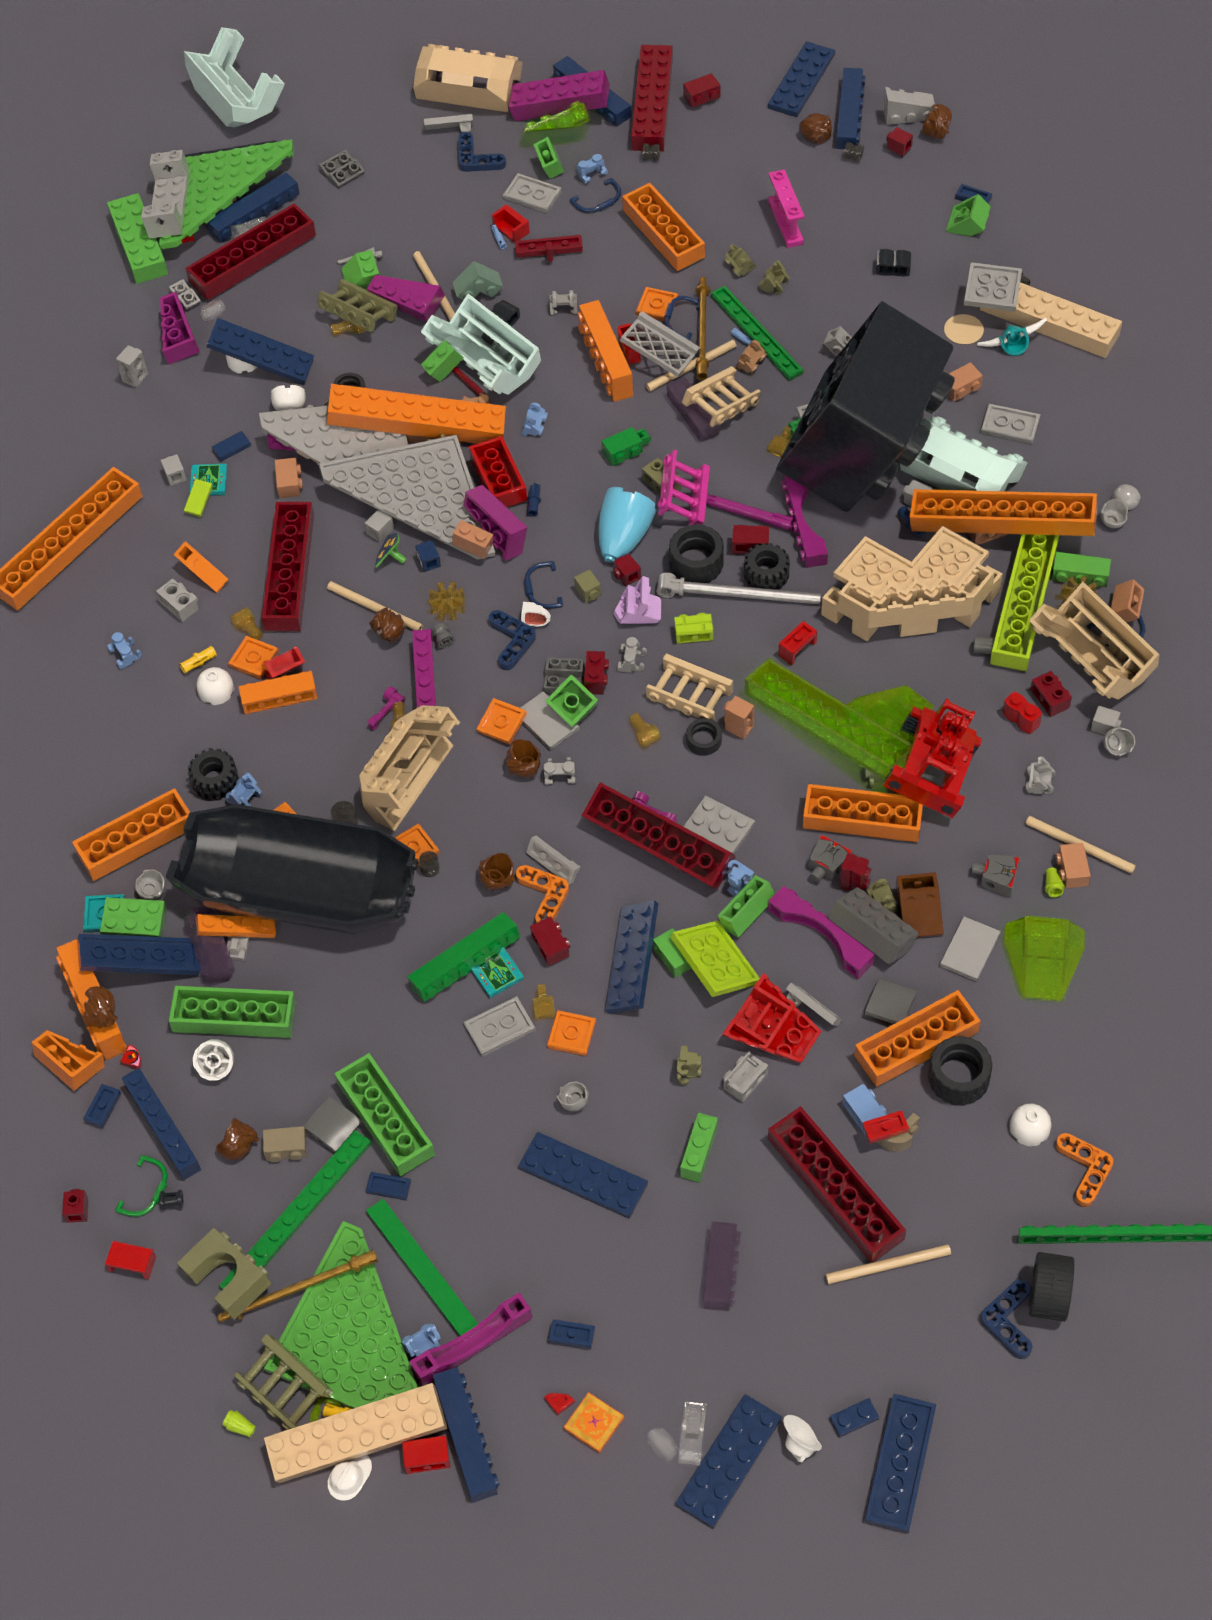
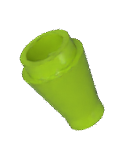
M1048 868L1045 871V891L1050 897H1059L1063 894L1065 886L1057 873V869Z
M230 1410L222 1423L226 1430L245 1435L251 1438L256 1429V1426L237 1410L235 1412Z

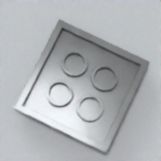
M971 263L964 305L1015 312L1022 269Z
M705 795L683 827L735 854L754 827L755 820Z

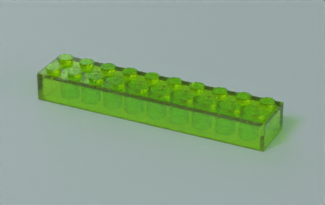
M768 658L745 678V694L883 780H885L895 764L903 768L912 745L911 743L774 660Z

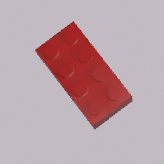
M502 436L469 446L471 462L481 484L501 501L505 507L527 501L526 485Z

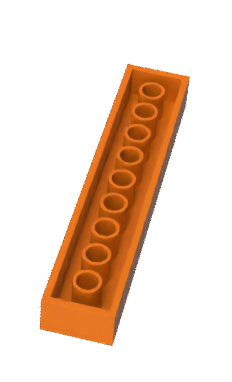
M331 384L327 425L436 439L441 438L440 435L442 434L445 437L457 435L460 442L478 444L500 436L503 437L506 406Z
M112 467L0 569V599L17 611L22 608L143 497L139 483L115 467Z
M914 489L910 512L911 531L938 532L943 526L957 533L1095 536L1097 494Z

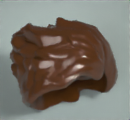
M934 104L931 106L933 111H929L928 117L923 124L922 133L942 139L949 133L947 129H949L952 113L947 106Z
M820 113L809 114L806 119L800 122L799 131L809 142L821 144L831 138L832 122L829 120V115L825 116Z
M387 607L378 611L369 622L371 628L388 642L398 640L406 628L401 615H396L391 609L388 610Z
M523 739L514 740L506 752V758H504L510 774L525 778L535 776L540 767V750L531 741Z
M496 853L489 856L486 860L480 861L478 867L479 878L487 891L502 890L506 886L509 887L513 884L515 879L514 868L508 854Z
M95 986L87 989L85 995L89 1000L84 1003L86 1008L83 1017L85 1026L102 1028L114 1025L118 1017L114 1015L115 1000L113 994L104 987Z
M233 1118L230 1126L225 1131V1139L220 1144H217L216 1149L218 1154L225 1159L239 1160L244 1158L250 1151L253 1142H258L260 1139L257 1137V1132L254 1131V1128Z

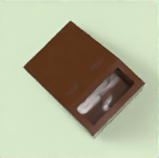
M936 872L897 876L896 893L901 920L919 933L917 938L944 935Z

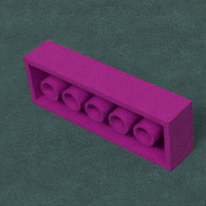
M605 70L513 84L509 109L514 121L605 108L607 107L610 83Z

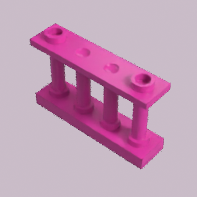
M785 169L770 172L768 175L775 189V195L768 197V203L786 246L791 248L804 245V239L798 228L797 220L805 219V216Z
M673 450L663 459L664 469L660 500L658 502V515L662 516L669 509L688 518L689 525H702L705 519L710 466L703 464L699 469L695 470L676 461L677 450ZM675 468L693 476L694 482L692 483L675 475ZM675 482L690 489L692 497L673 489V483ZM672 496L690 504V511L671 503Z

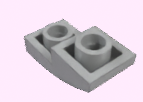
M183 279L169 286V291L171 293L176 291L182 306L186 310L201 302L194 290L190 289Z

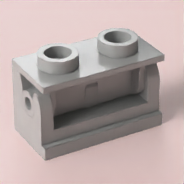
M751 1052L741 1056L736 1062V1067L732 1071L729 1070L723 1077L724 1090L742 1103L768 1075V1064L763 1063L755 1056L750 1058Z

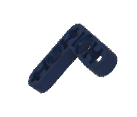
M463 132L459 135V167L462 171L502 170L506 167V157L503 154L474 155L473 135L469 132ZM464 150L470 151L469 153H463ZM480 161L487 162L485 164H479Z
M495 610L489 615L490 626L513 638L499 655V666L503 670H511L535 642L536 632L528 624L500 610ZM514 624L517 626L515 630L508 629L509 625ZM516 645L522 646V649L519 651H515L512 648Z
M1022 1279L1014 1281L983 1310L981 1315L982 1325L1018 1359L1028 1358L1033 1347L1031 1341L1007 1319L1029 1297L1030 1285ZM1017 1287H1024V1293L1020 1292L1016 1295V1298H1014L1013 1295L1016 1293ZM1007 1299L1011 1302L1012 1306L1009 1309H1004L1000 1306V1301ZM997 1309L998 1313L995 1315L994 1321H987V1314L992 1316ZM1003 1328H1009L1013 1335L1005 1338L1001 1335L1000 1331ZM1019 1345H1026V1352L1024 1350L1018 1351Z

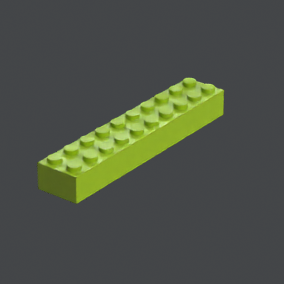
M1021 535L992 649L990 664L1027 672L1036 636V631L1032 628L1033 624L1029 620L1044 603L1060 535Z

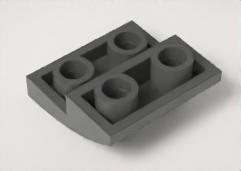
M346 149L319 164V169L338 188L365 172L356 158L353 159Z
M547 658L544 692L552 694L570 675H573L582 684L584 659Z
M879 978L865 1014L895 1024L908 1017L917 991Z
M328 1097L306 1122L304 1127L306 1132L317 1141L320 1140L335 1153L361 1123V1120L340 1103Z

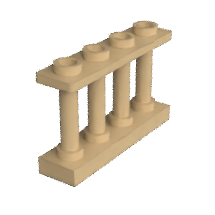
M731 366L686 389L682 403L686 407L697 403L712 416L709 425L714 427L722 424L729 418H733L740 412L743 413L751 406H756L760 400L761 391L758 389L752 393L748 392L735 381L734 376L737 370ZM725 386L733 387L743 398H737ZM719 391L732 403L727 405L714 392ZM708 397L721 409L716 411L702 398Z
M666 654L663 658V670L665 672L655 687L649 684L646 687V697L651 701L660 702L668 708L682 711L685 715L715 721L713 708L722 694L731 695L733 692V680ZM671 674H676L682 678L673 693L662 690ZM693 681L698 683V686L689 701L679 697L687 682ZM708 687L715 690L706 707L696 704L705 688Z

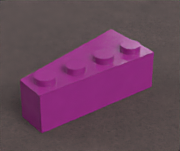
M375 275L367 288L369 292L397 304L398 310L424 322H427L431 315L435 313L445 296L439 285Z
M176 291L160 297L161 327L163 331L162 351L168 364L199 353V347Z
M483 485L466 491L463 506L476 523H481L483 530L493 534V540L495 541L493 545L496 549H501L504 553L502 557L505 561L522 554L527 526Z

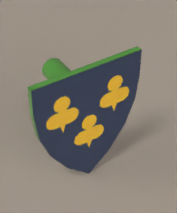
M392 533L385 539L377 555L375 567H378L388 554L402 564L405 562L406 557L398 552L399 535L397 533Z

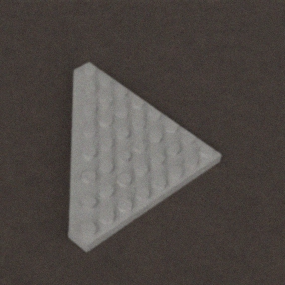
M328 406L259 413L262 432L274 436L283 445L294 448L298 454L308 460L310 458L317 462L318 466L320 463L408 445L405 434L327 425Z
M457 435L319 464L324 483L477 560L482 559L452 545L453 532L461 520L482 529L481 523H476L463 506L465 492L473 489L474 486ZM493 546L485 558L495 556Z

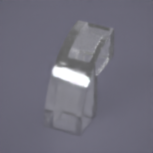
M685 1401L678 1463L701 1464L707 1404Z

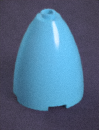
M621 487L607 489L599 518V545L601 554L606 562L614 563L617 558L630 553L641 541L657 511L654 508L655 503L651 499L636 491L635 494L624 492Z

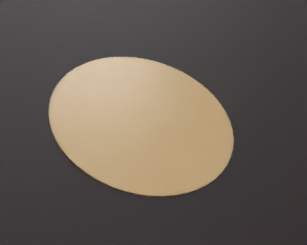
M960 314L951 317L945 323L944 332L955 343L971 344L982 337L984 328L976 317Z

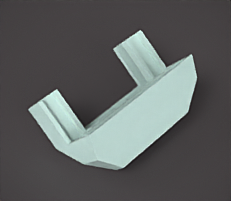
M221 27L209 55L184 51L185 66L195 91L227 127H238L272 112L285 84L277 75H274L271 79L267 73H261L253 90L232 67L244 41L243 36L236 29Z
M467 294L450 322L431 315L421 331L426 336L425 340L431 344L439 346L446 340L453 345L464 357L465 365L472 370L476 369L478 371L479 379L484 382L483 386L491 391L494 390L498 394L502 392L510 394L531 377L541 362L537 346L469 294ZM484 332L494 340L492 345L481 338Z
M931 416V418H924L920 423L930 430V435L923 449L909 467L900 464L902 471L940 490L1005 491L1008 483L1019 482L1028 462L1023 461L1024 457L1015 453L1013 455L1001 456L997 454L998 450L989 446L985 448L981 446L982 443L978 440L972 439L970 441L966 439L965 434L958 431L956 433L950 431V425L945 423L946 420L944 418ZM928 454L933 455L932 461L927 459ZM966 471L978 477V482L975 483L964 478V472Z

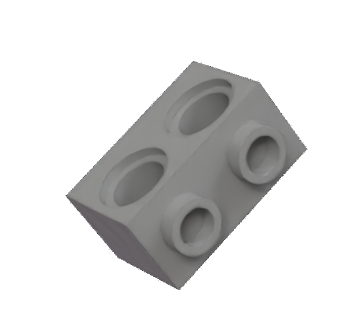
M128 345L116 358L122 382L136 388L148 375L143 353L140 349Z
M173 578L156 591L159 602L181 622L199 610L197 597L192 592L186 591L185 586L180 582L177 583Z

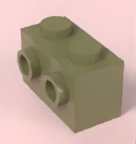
M656 458L642 468V480L660 495L664 464L661 459ZM674 482L673 489L680 491L681 485Z

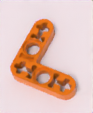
M522 865L518 867L516 878L520 884L546 893L535 915L536 923L545 918L546 912H548L547 918L551 916L553 921H555L569 893L567 880L531 866ZM540 878L548 880L545 885L537 883ZM562 885L563 888H561L558 892V895H556L557 887L559 888ZM550 900H555L558 903L555 907L547 905Z
M1063 1133L1057 1138L1056 1149L1061 1154L1089 1167L1075 1196L1078 1205L1089 1207L1095 1201L1112 1169L1113 1158L1107 1152L1071 1134ZM1065 1141H1069V1145L1066 1147L1062 1146ZM1075 1145H1078L1076 1151L1072 1152ZM1086 1149L1090 1152V1156L1084 1158L1080 1156L1079 1151ZM1104 1159L1107 1163L1103 1166L1102 1171L1098 1170L1100 1162ZM1096 1175L1099 1177L1100 1182L1093 1184L1089 1181V1177ZM1087 1188L1091 1189L1088 1198L1082 1199V1195L1085 1194Z

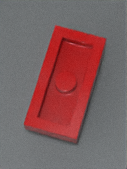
M902 1110L865 1121L862 1124L870 1144L909 1132V1126Z

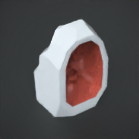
M523 602L522 622L536 627L544 626L550 622L551 615L542 606L532 602Z

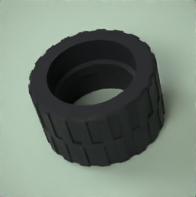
M698 524L687 525L675 532L670 539L669 562L673 575L677 579L685 578V582L709 583L716 579L722 572L724 565V543L719 533L711 527ZM691 549H703L711 553L708 558L698 561L689 560L682 556L684 552Z
M954 1036L943 1040L935 1047L931 1055L928 1079L932 1091L935 1092L938 1098L940 1097L944 1102L951 1103L952 1105L963 1106L975 1103L987 1092L993 1064L991 1062V1055L982 1043L970 1037ZM953 1059L966 1060L977 1068L979 1076L970 1082H955L942 1072L941 1066Z
M1044 1252L1037 1253L1030 1293L1029 1315L1031 1317L1067 1321L1074 1280L1075 1260L1073 1257Z

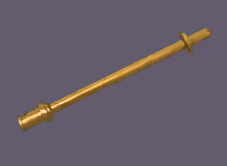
M701 277L700 285L695 288V292L700 296L699 359L696 360L695 366L697 368V379L706 380L708 376L707 368L709 367V361L706 359V296L710 294V287L706 285V278Z
M372 1249L357 1257L353 1255L349 1262L255 1299L238 1318L242 1320L243 1314L350 1270L359 1272L361 1268L378 1262L376 1253ZM226 1312L217 1316L219 1322L232 1318Z

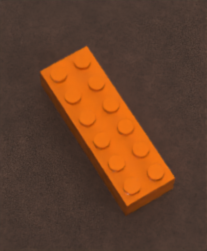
M651 183L622 196L623 211L676 271L705 258V242Z
M599 300L579 305L580 312L577 313L580 324L578 329L580 334L584 335L585 346L590 348V357L595 360V368L601 373L602 383L606 384L607 395L611 396L613 402L633 397L632 372Z
M808 784L803 815V829L918 842L923 805L898 794Z
M174 788L72 841L90 877L95 881L184 834L183 828L190 811Z
M76 939L57 947L59 955L56 956V959L83 1018L86 1009L84 1003L89 1000L85 992L90 987H100L93 971H80L78 941ZM116 1021L111 1027H87L96 1050L103 1053L106 1061L125 1053L127 1046Z
M957 990L856 1044L854 1056L875 1087H878L930 1059L935 1047L943 1040L954 1036L969 1038L978 1033L981 1020L960 991Z

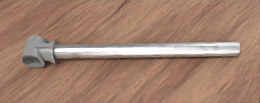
M661 573L659 575L656 591L663 598L673 597L675 593L683 596V593L686 592L819 605L821 596L818 593L685 582V578L676 579V576L671 573Z

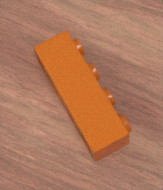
M312 671L300 672L299 674L289 676L285 675L280 678L266 679L261 682L247 683L239 686L245 714L318 699Z

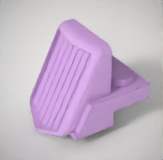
M642 576L635 587L628 585L622 593L621 600L613 611L615 618L620 624H648L660 621L661 599L650 594L649 578Z

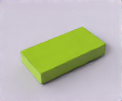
M195 479L184 508L185 513L202 517L213 487L212 483Z

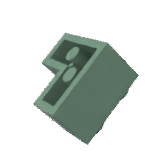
M475 261L452 282L456 296L462 300L465 299L467 294L475 298L479 292L493 298L503 288L499 272Z

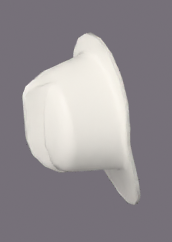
M794 1415L784 1417V1426L788 1432L785 1446L798 1462H803L814 1451L822 1449V1445L817 1440L813 1430L804 1420Z
M365 1455L335 1465L328 1479V1489L334 1498L342 1501L350 1500L360 1492L372 1470L369 1456Z

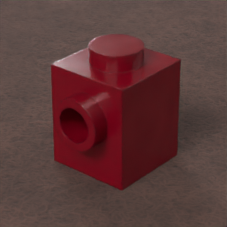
M896 127L887 135V149L904 156L912 148L913 135Z
M629 553L614 561L613 573L625 586L641 579V567Z
M72 1189L64 1192L62 1215L67 1223L88 1221L89 1198L84 1190Z

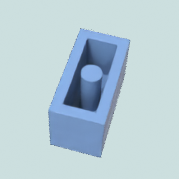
M862 1084L843 1095L842 1105L866 1136L862 1126L863 1122L885 1116L887 1111L883 1105L877 1103L873 1091L867 1089Z

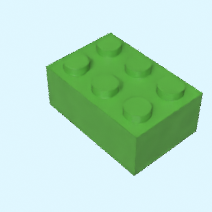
M106 897L100 929L101 935L163 937L167 916L165 901Z

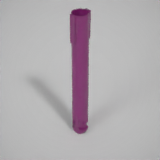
M707 494L706 504H709L711 507L771 524L774 527L787 531L792 530V522H794L792 517L775 512L771 513Z

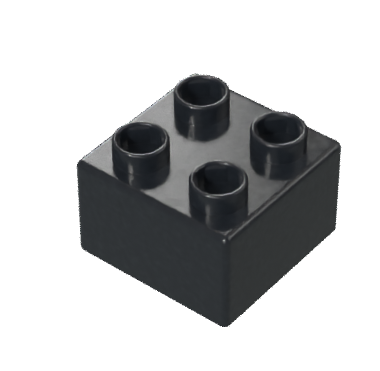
M881 301L824 372L776 470L845 512L850 511L864 494L874 500H879L890 486L898 471L899 464L894 461L909 467L923 449L930 435V430L920 424L924 410L934 414L945 401L953 387L955 377L944 371L953 352V345L889 304Z

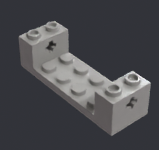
M183 150L151 154L150 167L155 178L152 205L143 207L141 218L149 239L182 234L190 177V168Z

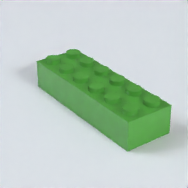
M139 193L107 202L113 224L136 284L168 275L165 260L157 239H149L141 217L144 206Z
M175 986L169 1023L172 1031L178 1033L292 1038L297 1002L294 991Z
M370 1053L334 1073L337 1085L400 1177L435 1156L432 1143Z

